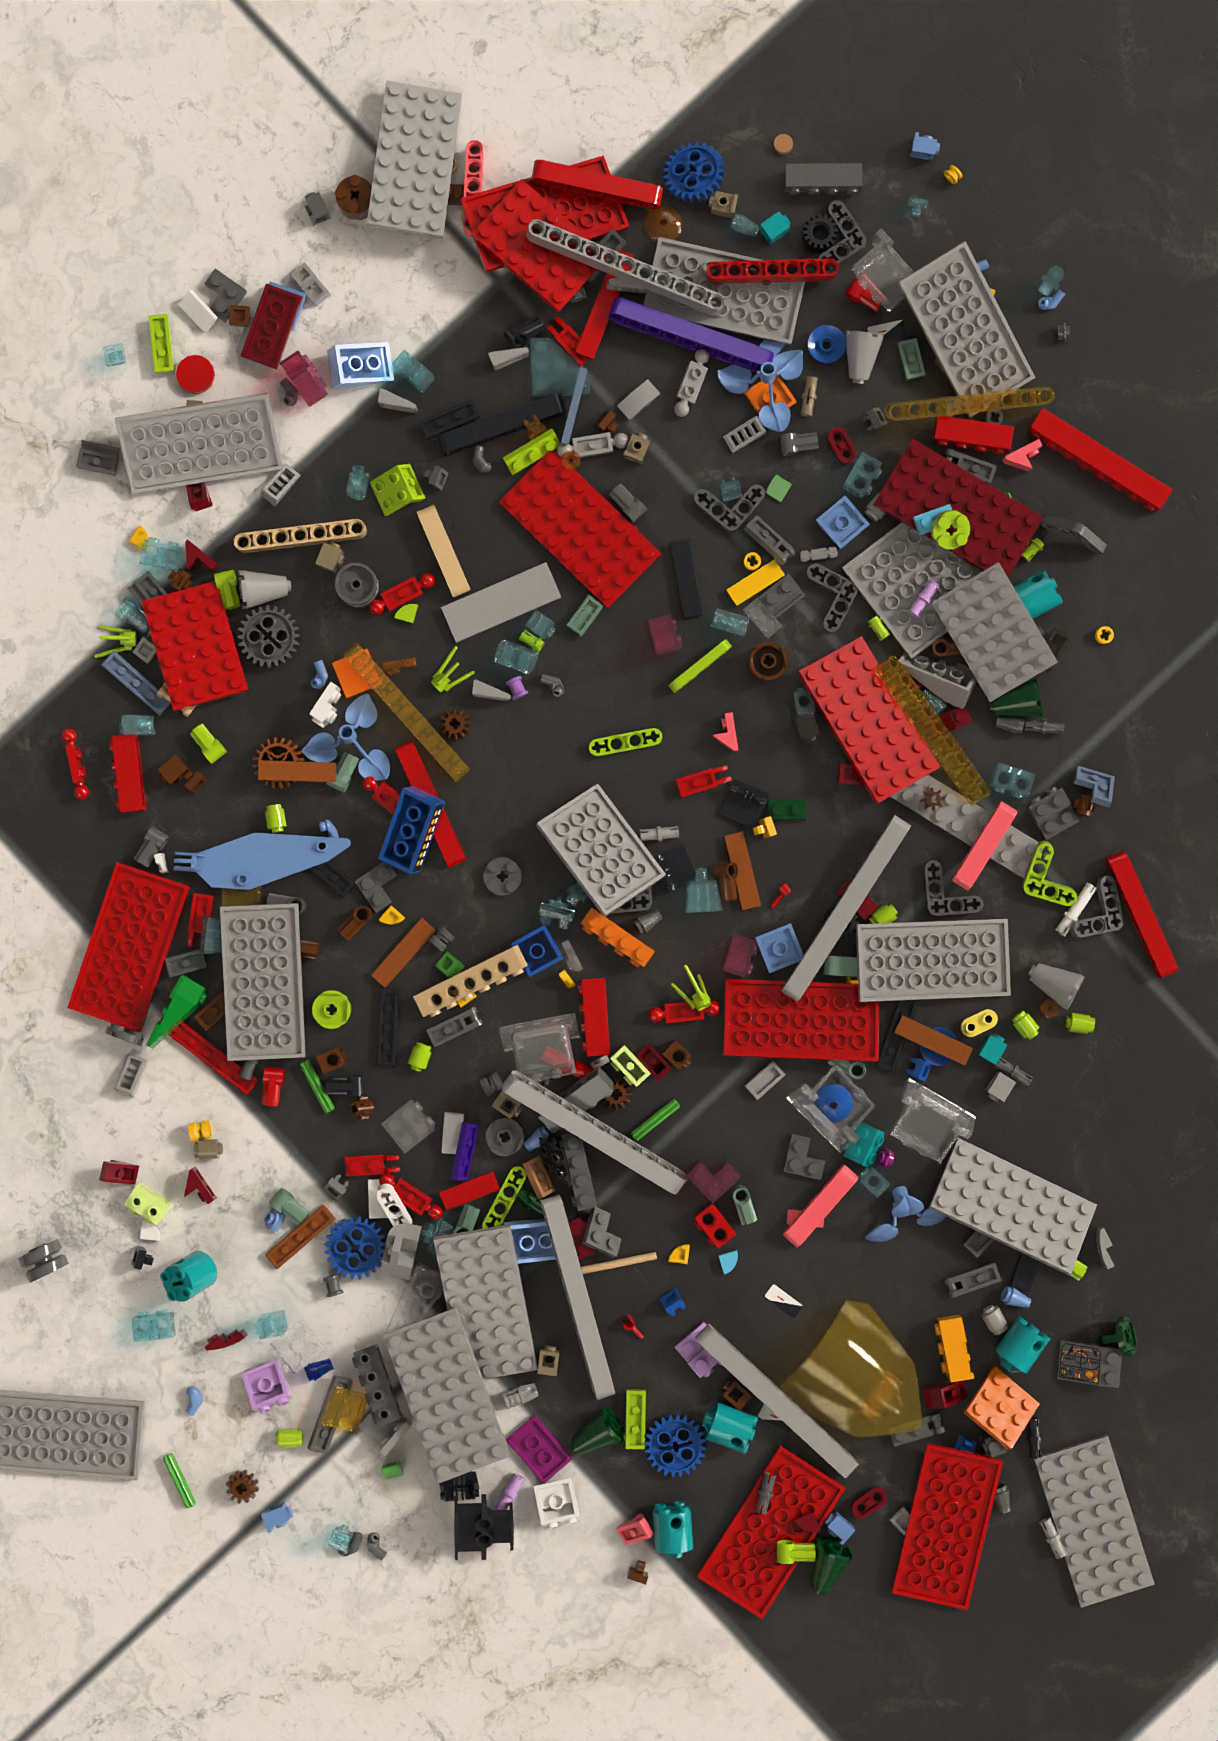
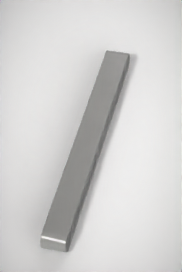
M533 220L527 228L526 237L532 243L706 314L717 315L725 305V299L720 293L544 221ZM531 229H538L540 234H534ZM550 236H556L558 241H552ZM568 243L575 244L576 249L569 248ZM586 251H592L594 256H588ZM603 258L611 259L612 263H606ZM622 265H627L630 271L623 270ZM639 273H646L648 278H642ZM657 280H663L666 285H660ZM675 287L682 288L683 293L677 292ZM693 294H698L701 300H696ZM711 301L717 302L719 307H713Z
M896 815L893 816L781 992L797 1002L800 1000L909 831L910 824Z
M515 1070L512 1071L502 1084V1090L512 1098L668 1192L677 1194L688 1180V1176L679 1168Z
M560 1195L540 1200L593 1394L596 1400L614 1395V1385Z
M707 1324L695 1337L703 1348L844 1478H847L859 1465L857 1460L715 1328Z

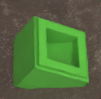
M775 475L765 493L781 503L792 484Z
M448 951L435 965L448 978L459 974L465 967Z
M401 1461L382 1466L381 1473L385 1479L404 1475Z

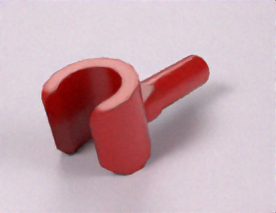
M787 883L778 888L781 894L771 903L770 906L772 908L790 893L791 889Z
M627 1315L630 1320L629 1322H624L621 1319L626 1330H632L640 1339L644 1337L636 1328L631 1315Z

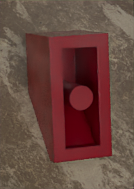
M964 1380L957 1382L948 1381L924 1388L923 1397L926 1408L945 1409L967 1399Z

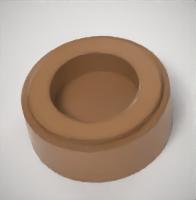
M787 134L778 135L774 140V150L780 155L790 153L793 147L792 138Z

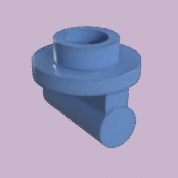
M271 1210L264 1218L266 1228L278 1232L286 1215L276 1210Z

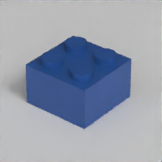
M545 925L511 943L512 947L518 945L528 965L524 968L529 977L563 959L561 952Z

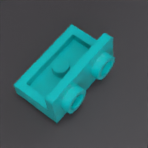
M858 1121L843 1156L863 1166L870 1167L876 1159L878 1147L884 1141L885 1132Z

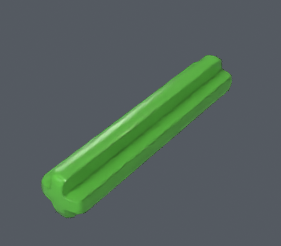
M309 1060L302 1062L300 1067L324 1112H331L334 1110V1105L328 1094H326V1090Z
M675 1099L671 1100L632 1131V1137L636 1141L640 1140L680 1108L679 1103Z
M170 1453L163 1457V1461L185 1507L191 1508L196 1504V1501L173 1453Z

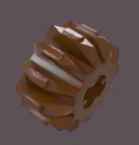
M453 708L452 715L448 710L445 711L448 718L440 717L445 723H440L439 727L445 728L441 733L443 735L448 733L447 739L450 740L452 735H454L455 741H458L459 734L463 739L466 738L463 731L470 733V729L465 726H471L472 722H465L470 716L467 714L462 717L464 710L461 709L457 715L456 708ZM453 720H457L458 723H461L460 727L457 726L458 729H454L453 726H450L451 722L454 723Z
M618 1077L615 1078L613 1092L615 1089H619L622 1095L618 1096V1099H614V1095L602 1099V1103L610 1101L607 1104V1108H610L613 1103L614 1110L616 1111L618 1109L617 1104H620L621 1108L624 1109L623 1101L628 1104L631 1103L626 1096H633V1093L626 1092L631 1089V1085L624 1088L626 1080L618 1084Z
M237 1470L235 1475H230V1481L226 1483V1486L229 1487L226 1493L233 1494L230 1498L231 1500H234L235 1497L238 1498V1504L242 1502V1499L245 1503H248L249 1497L254 1499L256 1497L254 1492L259 1490V1487L255 1486L259 1482L258 1479L252 1480L254 1473L248 1476L247 1470H244L243 1474ZM241 1483L245 1484L244 1487L246 1488L244 1490L240 1489L241 1486L239 1487Z

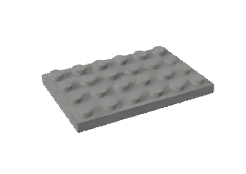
M999 562L932 602L937 614L990 702L1058 663Z
M599 784L594 785L536 824L537 828L603 917H606L666 875Z

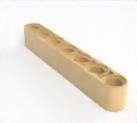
M351 519L246 532L235 536L234 545L242 553H252L357 540L366 536L367 528L362 520ZM355 525L362 526L360 533L353 532ZM337 527H342L343 533L339 536L334 535V530ZM317 530H324L323 537H315ZM299 532H304L305 538L301 541L296 540V535ZM281 534L286 535V540L283 543L277 542V538ZM267 537L265 545L258 544L259 538ZM248 539V545L241 548L239 546L240 541Z

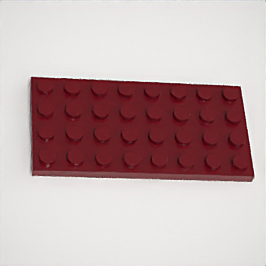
M913 438L873 504L915 531L917 529L913 517L950 504L952 510H956L968 518L970 533L965 545L947 550L982 571L999 562L1007 577L1010 576L1044 518ZM950 525V528L946 529V532L952 534L955 528L952 525ZM931 532L924 534L925 537L934 541Z

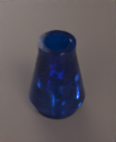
M330 1358L308 1363V1366L304 1367L309 1381H316L334 1369Z

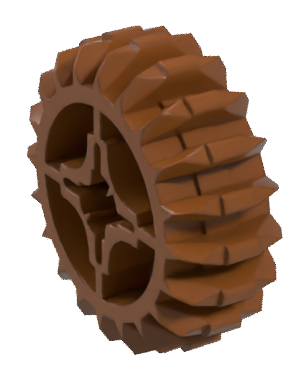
M274 737L273 744L267 739L266 743L268 746L266 747L261 743L260 747L263 750L256 749L255 752L260 755L259 757H253L255 761H264L266 755H268L270 761H275L274 758L288 761L292 755L294 762L305 761L304 758H298V756L303 754L302 751L295 752L298 749V745L295 744L291 747V740H288L285 744L284 737L280 739V743L278 738ZM279 747L287 749L285 753L278 756L271 751ZM258 763L253 764L252 767L258 768ZM266 780L264 784L268 786L272 782V788L274 789L277 787V783L280 789L284 788V782L288 787L291 786L290 781Z

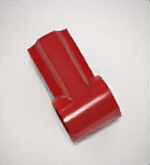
M854 277L844 293L851 301L855 303L860 302L874 312L878 311L885 300L884 296L871 289L864 280L858 277Z
M265 1067L261 1104L278 1106L281 1086H283L285 1079V1069Z

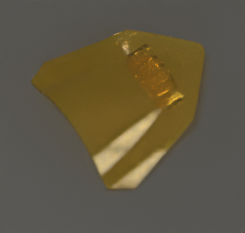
M845 1301L831 1327L817 1347L780 1386L783 1392L805 1413L855 1437L912 1432L919 1430L922 1426L914 1362L867 1303Z

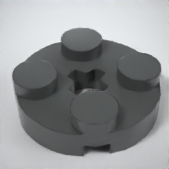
M500 857L488 863L484 870L483 879L488 890L496 895L505 896L513 893L519 887L522 873L517 863L513 860ZM501 871H505V874L508 875V879L506 878L504 882L497 878V874H501Z
M112 1023L110 1027L107 1026L106 1034H111V1036L142 1046L144 1041L142 1038L143 1034L132 1030L126 1033L124 1032V1027Z
M498 1118L489 1125L486 1131L487 1145L496 1155H512L519 1151L523 1145V1128L512 1118ZM506 1131L508 1132L510 1140L502 1142V1137H500V1133L504 1134Z

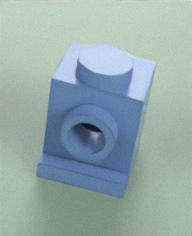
M915 132L910 157L932 161L935 154L938 155L940 143H937V139H933V137L928 135L919 137V132Z
M286 1502L262 1512L261 1516L267 1532H272L274 1526L276 1528L285 1526L287 1521L293 1517V1512L290 1506L287 1507Z
M837 1511L833 1514L830 1513L824 1522L828 1527L827 1531L835 1538L838 1536L839 1542L842 1545L855 1531L854 1526Z

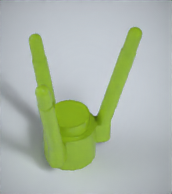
M98 625L100 629L121 633L120 636H100V639L120 640V645H124V647L95 654L94 658L110 655L113 651L118 653L132 650V647L137 646L136 631Z
M457 646L452 649L437 673L432 676L434 679L431 683L439 692H442L444 689L446 691L450 690L453 686L475 673L471 671L448 684L451 681L448 676L459 666V663L456 662L445 674L442 672L456 652Z
M684 965L687 975L697 992L692 996L693 1000L684 994L674 983L671 984V987L689 1003L692 1009L697 1008L698 1011H701L711 1004V999L706 992L701 976L698 974L697 978L702 991H700L688 966Z

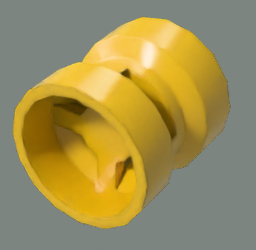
M209 1120L188 1124L189 1136L192 1142L198 1141L199 1138H212Z

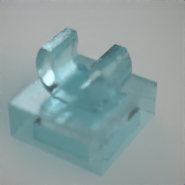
M908 197L907 205L913 206L912 216H921V207L928 208V199Z
M122 343L103 346L107 367L126 364Z
M731 477L732 481L725 482L724 479L721 480L720 488L723 502L742 497L739 479L736 480L734 477Z

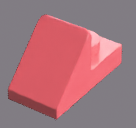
M1038 439L1005 456L1002 461L1004 464L1030 471L1032 466L1027 455L1029 458L1039 453L1038 450L1043 445Z
M725 713L721 723L723 730H726L727 733L715 734L712 737L731 751L738 752L733 713Z
M642 1513L616 1528L625 1545L649 1539L654 1535Z

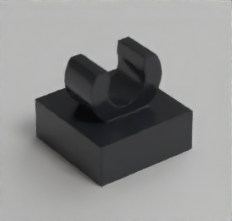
M136 1246L131 1263L133 1268L142 1270L143 1264L152 1266L154 1260L152 1255L146 1254L147 1251L142 1246Z

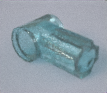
M125 597L114 612L115 616L122 622H129L145 635L150 630L145 613L139 609V604L134 599Z
M342 1524L340 1527L333 1529L328 1546L346 1552L352 1536L349 1526Z

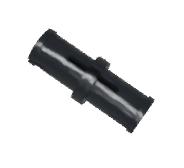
M1031 1417L1027 1423L1030 1458L1042 1457V1435H1040L1039 1417Z

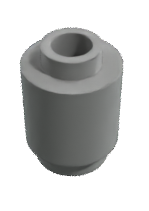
M879 493L871 500L865 511V514L875 522L878 519H882L886 514L873 505Z
M989 1305L983 1309L981 1316L990 1332H993L994 1335H999L1007 1330V1321L998 1306Z

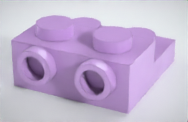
M704 1321L675 1345V1349L687 1361V1364L699 1378L702 1376L707 1378L714 1371L713 1367L717 1363L722 1365L695 1339L706 1326Z
M278 1359L241 1373L252 1410L260 1414L266 1413L271 1410V1406L276 1404L277 1406L286 1405L289 1403L288 1399L292 1398L287 1379L284 1378Z

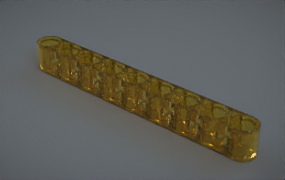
M1036 386L890 402L885 406L884 415L890 420L901 421L1047 405L1053 401L1054 392L1049 387ZM1044 390L1046 392L1045 399L1041 400L1040 394ZM1026 392L1028 397L1027 400L1023 402L1021 398L1023 393ZM1008 394L1009 401L1007 404H1004L1003 398ZM989 396L991 403L986 406L984 402L986 397ZM971 398L972 406L967 408L966 401ZM952 400L954 407L948 410L947 404ZM934 402L935 410L930 412L929 405ZM915 404L917 407L916 413L911 414L910 408L912 405ZM896 406L898 414L893 417L891 410Z
M358 643L354 644L343 654L345 659L456 783L470 771L469 767Z
M890 656L876 666L878 676L968 803L975 805L990 795L988 785L901 662L895 656Z

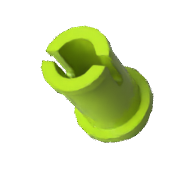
M1038 538L1031 539V543L1021 555L1026 562H1030L1039 550H1043L1044 544Z
M878 616L868 621L869 627H872L880 641L890 635Z
M524 630L519 637L520 641L533 648L532 651L539 652L544 645L542 638L538 639L527 630Z

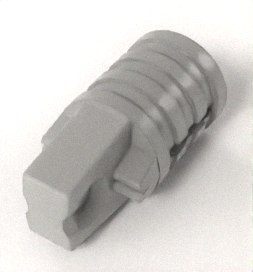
M534 1383L502 1392L507 1409L522 1403L524 1404L539 1396Z

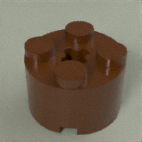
M352 175L343 179L337 186L335 191L336 201L341 213L348 219L363 220L368 217L372 186L366 179L358 175Z
M773 642L758 644L752 650L748 659L750 673L756 680L761 682H773L779 679L785 672L788 664L785 650ZM765 658H768L769 661L772 660L769 667L767 664H763Z

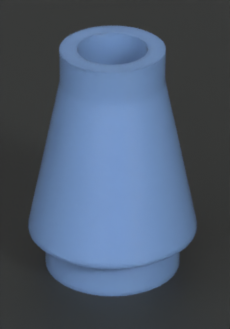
M545 1125L539 1126L524 1142V1145L531 1152L533 1149L540 1147L539 1137L547 1140L552 1133Z
M1006 1286L1001 1293V1301L1006 1305L1028 1309L1030 1306L1031 1298L1025 1296L1012 1286Z

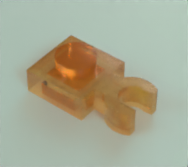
M533 415L534 422L531 424L524 420V425L529 430L526 434L530 441L547 432L546 427L543 423H540L536 415Z
M415 657L382 663L383 670L389 674L400 673L401 669L417 666Z

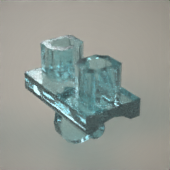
M1059 266L1051 267L1047 275L1044 274L1041 278L1044 282L1038 291L1048 297L1053 288L1057 290L1060 286L1058 283L1064 277L1063 269Z
M353 466L352 473L349 474L346 495L351 496L355 500L364 499L367 493L369 473H364V466Z
M717 608L711 627L744 637L750 618Z
M121 716L122 721L119 722V731L123 735H156L153 727L154 716Z
M577 880L568 889L571 893L566 900L576 906L580 900L584 901L588 896Z
M558 896L557 901L549 900V904L541 903L538 913L540 914V923L550 925L551 918L553 917L559 919L557 927L567 929L573 920L575 910L567 909L568 903L561 902L562 896Z
M443 1218L436 1220L435 1225L429 1224L427 1230L421 1229L420 1233L425 1235L423 1242L428 1244L426 1250L436 1255L434 1237L443 1236V1234H453L455 1227Z

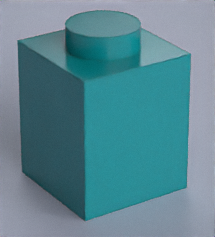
M777 212L760 224L759 230L771 245L789 232L790 221L786 215L782 216L780 212Z
M988 1034L977 1055L996 1065L1007 1047V1044L1004 1043L1005 1039L997 1034L993 1036Z

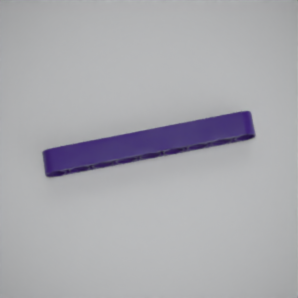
M624 298L614 299L608 318L614 323L694 351L706 349L709 356L756 373L761 370L763 363H772L774 359V353L771 350Z

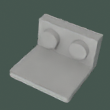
M372 1410L360 1423L359 1428L381 1447L379 1452L386 1456L411 1428L412 1422L402 1414L403 1418L378 1427V1424H374L372 1420Z

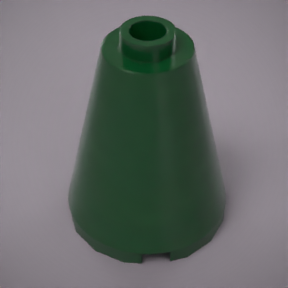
M1037 679L1023 683L989 702L991 713L995 712L996 716L1043 717Z
M609 1407L602 1408L571 1439V1448L575 1454L585 1455L622 1443L626 1439L624 1428L620 1429L617 1424L620 1422L619 1418Z
M823 1536L820 1540L818 1538L815 1546L816 1557L815 1562H813L811 1587L818 1594L830 1591L854 1555L853 1550L848 1545L845 1548L840 1545L841 1543L838 1539Z

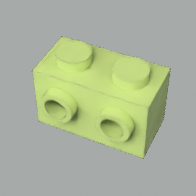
M625 1045L610 1057L612 1060L610 1064L617 1072L621 1070L625 1074L623 1078L629 1085L634 1084L637 1087L651 1074Z
M139 1183L135 1186L124 1205L128 1207L127 1210L132 1214L143 1216V1220L148 1224L158 1225L171 1207L172 1202Z

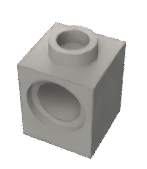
M996 1071L985 1091L989 1093L988 1097L998 1103L999 1100L1005 1102L1016 1082L1001 1072Z

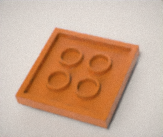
M995 1366L990 1370L963 1413L1007 1450H1010L1040 1403Z

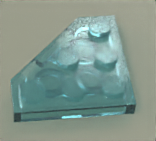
M531 338L533 397L551 396L557 393H561L562 396L573 395L581 366L551 338ZM588 372L581 395H590Z

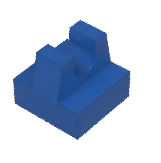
M911 1058V1062L916 1064L915 1069L907 1068L906 1072L912 1077L926 1081L932 1064L922 1059Z
M676 1288L659 1298L667 1313L672 1316L676 1314L675 1310L679 1307L682 1310L686 1308Z
M958 1434L953 1448L973 1453L977 1441Z

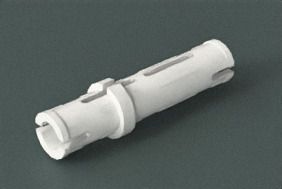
M1088 882L1078 895L1076 903L1070 907L1068 912L1063 914L1064 918L1055 929L1056 932L1066 937L1071 923L1078 920V916L1097 890L1096 887Z

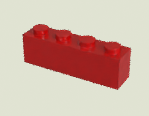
M938 415L935 419L932 442H937L939 446L951 444L956 445L958 449L971 447L975 448L974 450L978 452L991 450L994 454L1004 455L1011 449L1014 426Z
M132 733L111 736L112 741L109 742V747L114 755V760L111 761L112 770L116 772L114 788L118 790L116 807L120 809L121 813L147 811L138 735Z
M605 978L582 979V983H578L579 995H583V1002L580 1003V1014H584L585 1022H581V1031L586 1034V1041H582L583 1053L587 1052V1057L610 1055Z

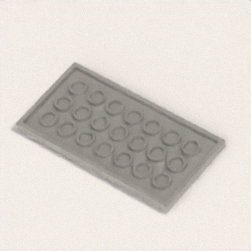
M386 80L367 219L368 227L443 239L462 94Z
M659 237L652 266L720 293L725 299V305L719 314L713 316L647 290L644 306L704 327L791 346L805 282L713 284L706 278L707 266L711 262L754 261L761 259ZM792 267L786 269L789 274L796 273V270ZM754 268L748 270L751 275L758 274V271ZM769 268L767 270L768 273L771 275H775L777 273V270L774 268ZM713 269L710 271V274L718 276L720 272L717 269ZM736 269L729 270V273L733 276L739 274ZM657 280L660 285H666L663 280ZM675 287L677 292L683 293L682 288ZM693 294L696 300H701L698 294ZM711 301L713 307H719L717 302Z
M963 241L898 281L904 296L968 417L974 416L1035 378L966 241Z
M268 392L115 418L132 494L283 469Z
M298 903L220 906L228 1061L306 1057Z
M1008 919L856 924L859 1002L1011 996Z
M957 1138L929 1208L1070 1275L1097 1204Z
M511 1224L434 1237L433 1241L447 1311L457 1307L482 1378L488 1379L538 1370Z
M457 1307L383 1335L437 1484L511 1456Z
M0 1390V1470L138 1480L145 1401Z
M1103 1435L1043 1454L1041 1458H1033L1056 1532L1060 1533L1061 1543L1067 1552V1555L1064 1557L1080 1607L1082 1608L1155 1585L1108 1436Z

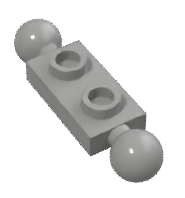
M706 349L696 351L694 354L696 362L689 361L676 394V397L681 399V401L674 406V412L679 417L686 416L689 412L688 403L693 405L697 399L708 368L702 366L710 357Z
M610 432L572 439L573 445L559 444L557 453L562 458H567L572 453H575L576 459L613 452L612 446L618 448L626 447L629 439L624 433H618L614 438H611Z

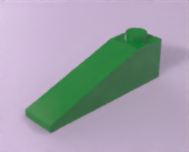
M181 975L169 996L171 1003L164 1007L161 1018L163 1020L162 1022H157L146 1045L152 1049L156 1047L198 1009L200 1004L203 1005L208 998V990L186 976Z

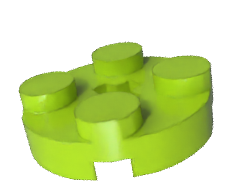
M956 510L941 512L940 516L936 520L934 519L931 525L933 540L944 549H955L965 545L970 533L968 518ZM950 525H952L955 528L952 534L946 532V529H949Z
M336 990L325 991L315 999L312 1006V1014L322 1027L335 1029L344 1025L350 1018L351 1004L347 996ZM330 1004H334V1007L337 1008L333 1015H330V1012L327 1011V1007H330Z

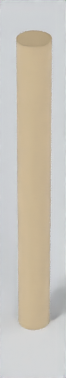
M656 1252L583 1266L581 1270L582 1274L656 1260L657 1256Z

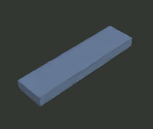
M580 367L561 441L563 444L568 445L587 374L586 368Z
M113 651L101 664L159 716L171 704L165 698L157 696L156 694L159 689L117 652Z

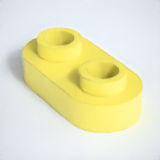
M989 1009L982 1010L965 1018L960 1024V1030L965 1036L974 1037L993 1028L998 1021L997 1014ZM988 1015L991 1017L989 1023L985 1021V1017ZM969 1024L974 1025V1029L972 1031L968 1030Z

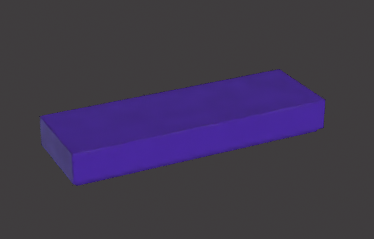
M462 1122L450 1179L458 1181L468 1180L479 1124Z

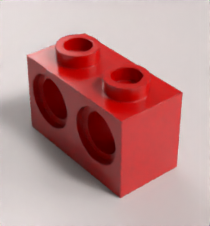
M713 1202L694 1215L696 1219L694 1224L700 1231L704 1230L708 1236L705 1238L712 1247L716 1245L717 1248H720L736 1235L734 1229ZM711 1214L713 1216L712 1222L704 1223L702 1221L703 1216ZM717 1229H722L725 1231V1235L718 1239L714 1236V1232Z

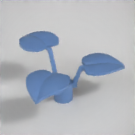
M791 350L776 355L772 363H763L761 370L757 371V374L752 379L750 370L736 365L718 370V378L726 390L734 394H741L748 390V383L752 384L760 377L762 382L769 385L770 405L761 408L759 420L764 427L776 432H782L789 425L791 414L785 403L778 402L774 404L772 382L775 380V375L779 374L785 380H794L801 375L803 369V350Z
M368 693L358 697L347 708L345 719L351 725H343L339 729L336 744L332 735L322 732L313 736L302 749V753L311 761L330 763L337 757V750L335 748L339 746L341 740L347 744L354 743L365 757L358 765L359 773L363 778L372 776L375 781L386 780L390 774V763L384 752L374 749L367 755L356 741L357 734L354 729H357L358 726L368 728L377 719V709Z
M896 1187L892 1190L895 1201L892 1204L893 1209L891 1211L893 1223L876 1227L865 1239L873 1242H884L894 1238L898 1234V1229L895 1228L897 1217L902 1218L916 1214L919 1217L916 1220L917 1224L932 1226L943 1221L947 1216L930 1208L920 1213L924 1209L923 1203L910 1196L906 1187Z

